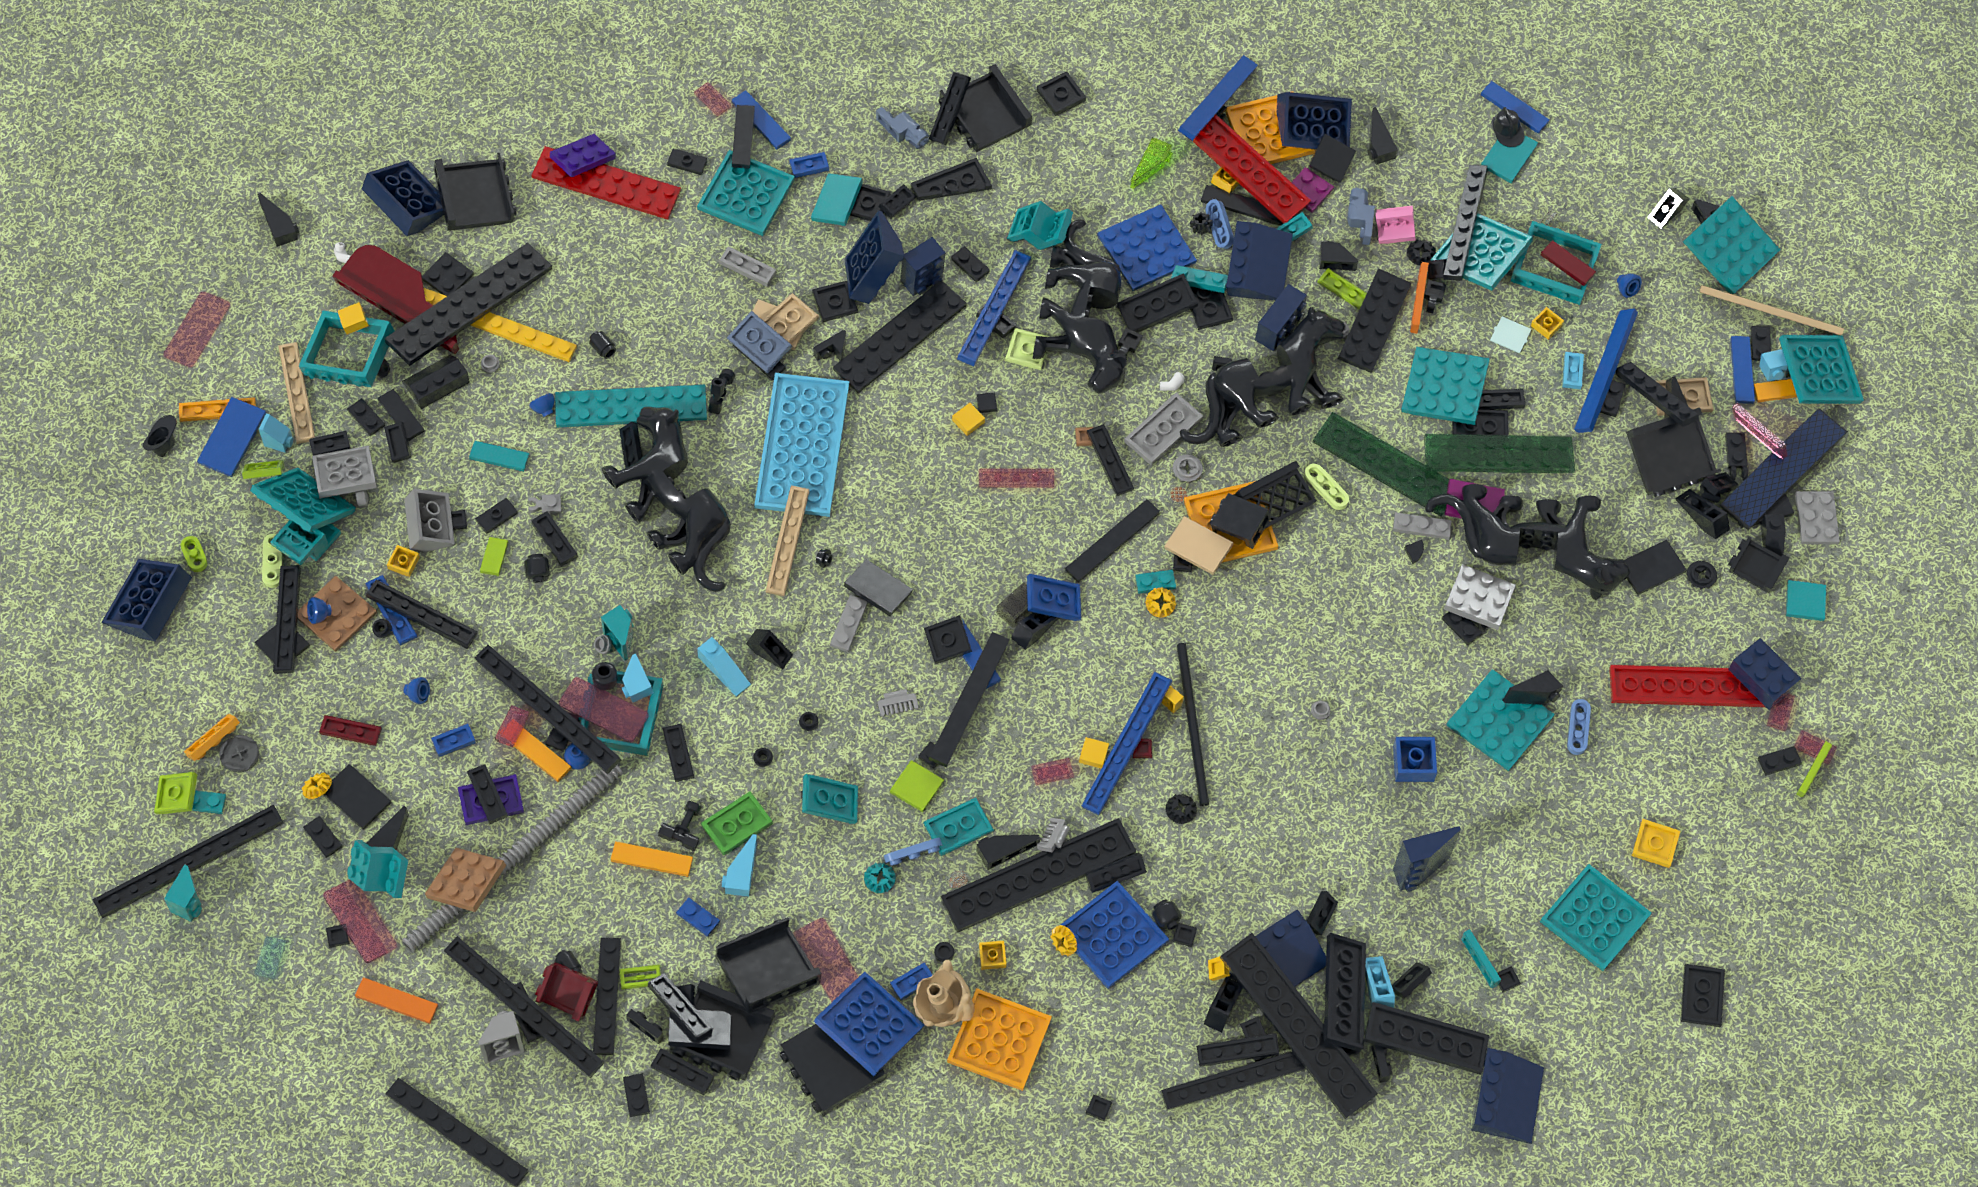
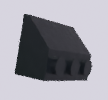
M450 354L403 380L402 383L420 409H423L465 386L470 381L468 372L459 359Z

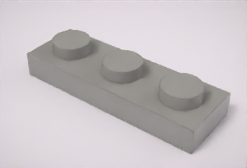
M729 246L719 259V264L768 287L776 275V269Z
M1395 512L1393 532L1448 540L1450 538L1451 520Z
M852 595L849 596L831 640L830 647L846 652L849 651L867 607V601Z

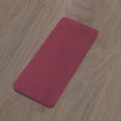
M200 292L164 351L163 356L184 366L193 367L230 306L229 301L206 292Z
M575 677L559 700V706L628 742L635 740L649 717L646 711L606 691L599 690L595 685L579 677Z
M349 879L324 892L323 898L366 963H370L396 949L397 943L362 889Z
M819 918L794 931L793 934L813 968L818 967L822 973L820 983L831 1002H833L858 978V975L825 919Z

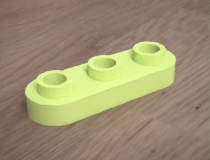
M1308 465L1304 473L1306 481L1332 508L1336 510L1345 509L1349 502L1348 494L1320 465ZM1315 473L1317 476L1312 477L1310 474ZM1328 486L1330 489L1325 490L1323 487ZM1340 499L1342 503H1337L1336 500Z
M269 534L263 540L262 580L265 586L269 588L279 586L280 566H283V553L270 544V541L276 534Z

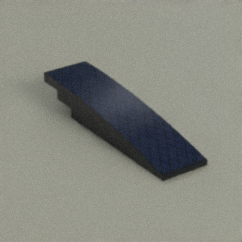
M1818 408L1720 504V507L1749 530L1832 451L1833 447L1846 436L1848 431Z

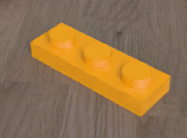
M227 714L188 747L184 753L193 761L203 758L206 755V751L211 747L217 746L226 734L232 733L240 722L235 716Z

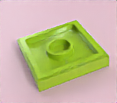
M283 460L245 464L242 471L243 479L282 475L284 468Z
M911 760L890 789V793L923 812L944 783V779Z
M195 772L159 776L154 813L170 814L192 811L197 774Z

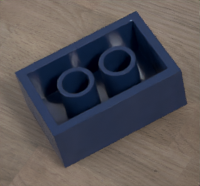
M933 237L904 254L900 281L912 296L923 294L927 287L932 284L935 285L943 278L946 253Z
M1288 284L1258 322L1255 341L1274 351L1285 339L1286 334L1290 335L1293 332L1296 321L1300 322L1305 315L1304 309L1307 306V295Z
M1761 638L1738 655L1728 669L1768 710L1772 709L1795 690L1802 679Z

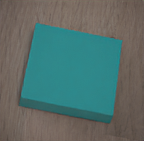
M1788 580L1786 616L1824 621L1826 585Z

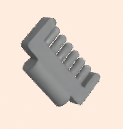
M906 689L883 694L884 699L879 700L877 703L881 717H884L885 713L887 716L890 713L893 715L894 709L896 714L899 713V710L901 713L904 710L907 712L908 706L911 711L913 706L915 710L918 709L915 693L907 694Z
M1049 819V827L1046 828L1045 834H1043L1044 838H1041V841L1037 844L1038 850L1053 852L1055 847L1061 848L1070 830L1064 819Z

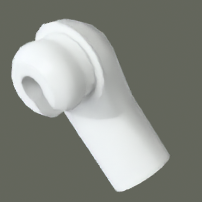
M342 242L335 244L334 254L337 260L346 263L351 255L347 254L345 244Z
M1176 372L1169 382H1160V391L1178 390L1184 383V375L1181 372Z

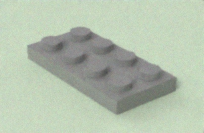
M1175 393L1124 439V442L1146 462L1153 465L1181 439L1180 430L1186 429L1189 432L1203 420V415L1178 393Z

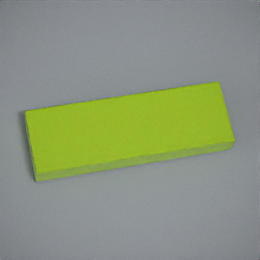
M1329 268L1317 281V283L1360 310L1367 294L1366 292Z
M1825 741L1796 795L1800 797L1805 796L1832 747L1831 743Z

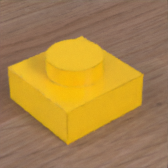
M1220 956L1208 960L1210 980L1214 981L1230 976L1229 969L1220 959Z

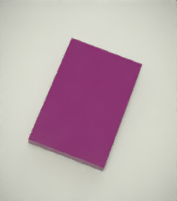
M1449 479L1447 494L1463 500L1462 487L1475 483ZM1483 485L1487 488V494L1479 502L1493 513L1498 507L1501 497L1504 496L1505 489ZM1446 504V516L1461 518L1453 506Z

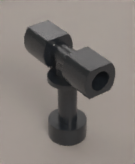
M723 369L719 378L715 377L711 381L710 393L713 396L709 399L708 411L710 413L718 415L722 411L723 398L721 397H724L727 393L725 387L732 384L735 379V373L731 369Z
M687 801L684 807L686 814L681 825L677 824L673 827L663 823L659 829L658 836L668 841L674 839L682 842L683 847L695 851L699 843V837L689 834L688 826L693 816L699 815L702 807L696 802Z

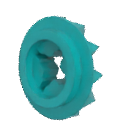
M875 862L874 865L868 866L864 873L866 887L875 893L889 891L896 881L892 867L884 862ZM882 871L885 879H881L879 884H877V877L875 875L878 876Z

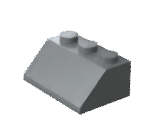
M413 489L404 499L410 550L428 552L453 546L455 543L449 493Z
M502 1011L498 1013L497 1016L491 1019L478 1041L485 1064L524 1053L514 1012Z

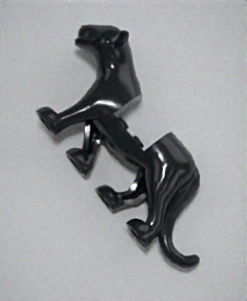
M1077 219L1071 222L1067 229L1066 238L1063 241L1065 248L1057 245L1053 246L1050 260V268L1053 269H1048L1045 289L1054 288L1058 281L1062 279L1076 283L1080 289L1072 302L1069 313L1055 302L1043 297L1039 320L1049 317L1055 319L1066 335L1055 337L1036 336L1032 359L1043 358L1046 351L1068 352L1088 358L1094 367V371L1087 385L1093 388L1096 393L1101 394L1125 382L1127 357L1119 353L1111 326L1102 320L1089 318L1091 308L1108 309L1117 304L1122 281L1120 268L1116 262L1107 257L1083 251L1076 245L1073 238L1074 233L1086 225L1084 220ZM1062 262H1063L1064 264H1066V266H1062V267H1060V268H1057V267H1059V266L1062 264Z
M1310 307L1307 316L1277 346L1280 367L1275 371H1266L1258 377L1248 358L1231 361L1221 366L1208 377L1205 383L1206 396L1210 408L1207 428L1199 434H1191L1186 429H1181V438L1189 444L1198 445L1207 443L1217 433L1221 447L1235 444L1243 437L1237 430L1230 429V425L1240 409L1258 428H1263L1276 422L1279 418L1274 411L1267 410L1263 412L1258 410L1255 406L1254 397L1272 396L1290 390L1288 403L1290 416L1304 413L1313 406L1307 398L1302 397L1305 389L1317 399L1323 409L1340 404L1344 400L1342 395L1338 392L1329 393L1319 381L1316 372L1315 352L1319 345L1334 340H1342L1345 327L1344 322L1324 311H1315L1314 307Z
M643 407L636 422L651 435L653 441L652 448L634 465L619 471L614 466L608 465L601 468L602 472L615 489L628 482L642 479L638 502L629 501L624 504L629 515L637 523H640L647 514L653 498L656 497L664 507L681 520L678 528L672 534L663 535L658 530L648 531L646 534L649 540L654 542L653 545L658 550L681 546L686 543L684 554L677 551L668 554L673 566L681 575L686 574L693 567L697 582L702 587L713 592L722 591L725 589L726 584L710 580L705 573V563L712 550L724 541L730 533L731 523L727 512L709 488L699 490L686 498L684 493L680 489L677 490L674 486L673 480L685 470L688 464L682 428L678 418L679 411L677 409L673 411L666 407Z
M1481 484L1463 486V500L1451 494H1439L1430 498L1426 503L1425 511L1428 513L1433 512L1441 504L1453 506L1463 520L1465 539L1469 551L1474 557L1483 559L1490 564L1516 566L1518 546L1526 549L1532 547L1546 551L1554 550L1553 569L1567 574L1590 587V595L1594 600L1599 599L1602 594L1613 591L1630 574V569L1623 559L1602 558L1594 555L1588 549L1585 520L1588 512L1597 511L1601 506L1602 500L1596 496L1589 495L1577 498L1574 513L1567 525L1562 523L1556 516L1561 510L1562 505L1560 502L1553 499H1543L1536 501V508L1544 522L1519 523L1510 527L1506 521V514L1521 510L1523 507L1522 498L1519 496H1503L1499 501L1498 507L1492 513L1479 502L1487 494V488Z

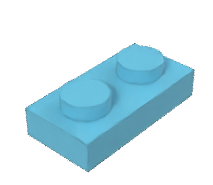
M1565 352L1563 388L1581 390L1584 354Z

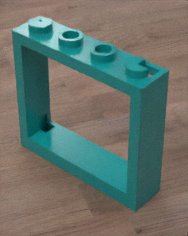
M1532 221L1527 233L1532 237L1534 235L1549 241L1553 240L1560 245L1592 255L1588 265L1592 269L1602 245L1593 240L1582 238L1577 234H1570L1559 228H1553ZM1527 248L1518 259L1510 282L1580 305L1587 284L1585 286L1581 285L1580 289L1521 270L1528 251Z
M323 310L300 361L299 368L303 375L309 376L310 379L318 378L326 382L336 381L344 385L353 384L358 387L372 388L389 348L385 343V338L395 332L390 321L366 317L369 326L356 331L378 335L363 372L313 364L328 328L343 329L338 313Z
M617 671V683L624 684L622 679L625 672ZM592 674L589 675L587 681L589 689L584 692L583 702H585L584 709H580L579 713L580 724L587 730L598 689L593 684ZM647 676L654 693L650 697L640 744L597 738L611 750L648 756L664 686L663 678Z

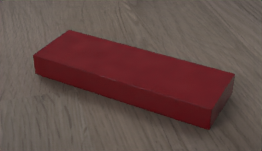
M1553 240L1541 252L1543 258L1583 286L1596 274L1594 269Z
M324 715L319 734L377 746L382 727Z

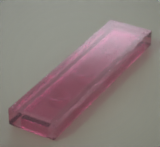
M1739 403L1732 406L1736 421L1780 459L1787 457L1786 444Z
M979 469V487L1054 488L1055 486L1054 469Z

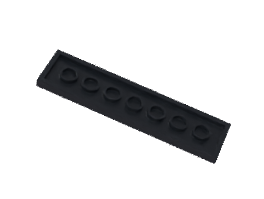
M941 280L833 366V370L844 381H849V385L857 393H860L966 307L967 303Z

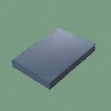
M753 311L727 337L734 346L767 374L793 347Z

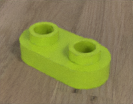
M194 536L185 537L181 541L180 546L189 569L193 572L205 570L208 562L198 538ZM191 545L195 546L192 550L188 549ZM197 561L201 562L200 565H194Z

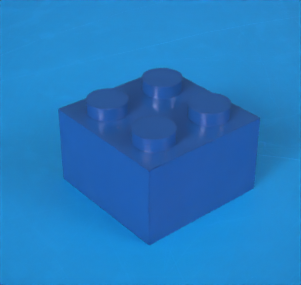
M1396 737L1393 744L1395 782H1434L1437 775L1435 737Z

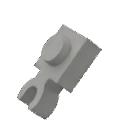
M561 494L542 495V500L534 497L528 498L529 503L536 504L534 507H528L530 513L542 510V514L546 511L549 514H561Z

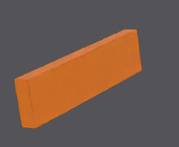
M1426 262L1421 263L1410 328V332L1415 334L1418 333L1429 264Z
M364 977L355 994L356 998L431 1024L438 1008L437 1003Z

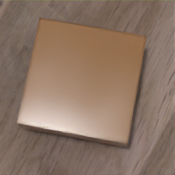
M1094 427L1075 428L1076 446H1092L1087 430Z

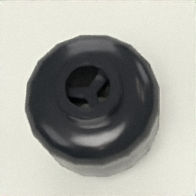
M543 554L529 555L528 559L524 561L525 576L533 580V583L544 582V578L550 575L549 560L547 557H543Z
M601 662L595 665L592 670V680L595 687L603 691L615 687L618 676L614 665L608 662Z
M1165 899L1153 907L1152 916L1159 928H1168L1170 931L1179 926L1178 922L1182 915L1173 901Z

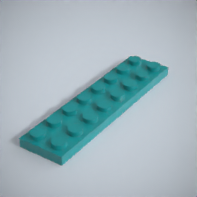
M705 384L555 392L556 428L628 424L631 421H637V417H639L640 410L643 407H666L673 411L677 409L679 411V421L707 420Z

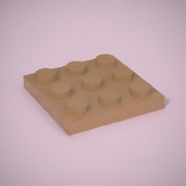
M335 576L313 596L331 605V616H327L325 620L318 624H312L308 619L307 602L298 610V620L336 652L377 614V610Z
M455 848L425 895L428 899L476 912L506 867V864L503 860Z

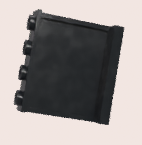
M994 64L989 67L988 74L969 83L955 123L960 135L964 134L969 148H973L975 152H978L1031 126L1032 115L999 68ZM940 90V98L938 99L940 106L945 96L943 90Z
M497 153V158L494 160L443 165L442 159L435 160L434 173L448 231L513 222L514 216H516V206L512 205L511 202L513 194L512 190L508 189L509 177L508 174L505 175V160H501L500 153Z
M1700 407L1693 409L1698 413V420L1684 427L1671 417L1626 431L1647 495L1654 494V497L1666 494L1664 491L1671 488V491L1681 489L1682 484L1688 483V486L1700 483V478H1707L1721 472V469L1716 470L1699 416L1702 415Z
M788 917L782 920L778 919L768 926L758 927L751 933L741 934L736 939L722 942L716 947L715 958L748 1014L819 985L821 982L822 973L818 967L813 968L789 928Z
M700 980L693 1006L696 1010L731 1012L730 1048L670 1046V1050L677 1057L683 1058L686 1056L691 1058V1061L697 1065L706 1064L710 1066V1070L716 1073L725 1072L729 1078L735 1081H739V1079L745 1081L772 1024L775 1012L764 1007L748 1014L738 995Z
M817 1024L780 1044L781 1052L779 1055L784 1063L788 1062L790 1064L792 1076L795 1080H800L802 1092L806 1097H811L813 1109L816 1113L820 1112L823 1117L828 1110L873 1083H881L886 1080V1073L883 1069L873 1076Z

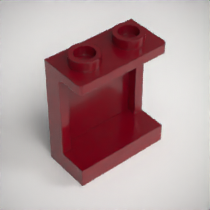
M557 962L546 966L542 975L544 977L543 983L538 986L535 993L537 996L535 1002H544L571 1014L572 1019L578 1022L584 1019L599 981Z

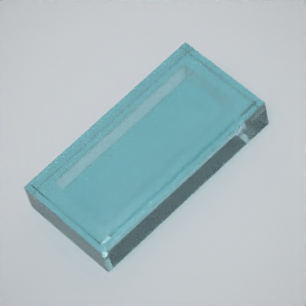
M266 936L254 972L255 975L275 979L286 940Z

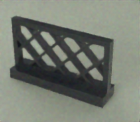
M1297 461L1249 484L1234 494L1244 500L1254 501L1257 505L1260 503L1268 506L1269 513H1271V508L1280 510L1278 518L1270 515V520L1272 521L1268 522L1266 528L1317 502L1298 471L1300 466ZM1295 476L1298 481V487L1289 484L1291 477ZM1276 485L1285 487L1283 494L1275 492ZM1288 488L1297 491L1296 498L1287 496ZM1262 492L1270 494L1269 502L1260 499ZM1300 493L1305 494L1309 501H1300ZM1274 496L1282 499L1281 506L1273 504ZM1286 500L1294 503L1293 510L1285 508Z

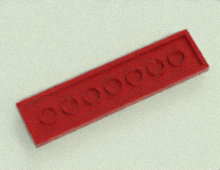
M1217 115L1212 118L1193 140L1201 150L1283 224L1297 216L1310 204L1311 200Z
M544 146L531 175L532 178L667 220L681 192V187L606 164L570 177L550 158V151L555 149Z
M1610 665L1611 703L1765 707L1728 670L1729 668Z

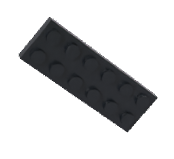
M1378 268L1337 359L1372 373L1412 284L1411 282Z
M1334 933L1327 935L1324 1042L1360 1052L1364 1049L1366 943Z
M1372 1002L1364 1036V1042L1479 1075L1483 1072L1489 1035L1375 1002Z

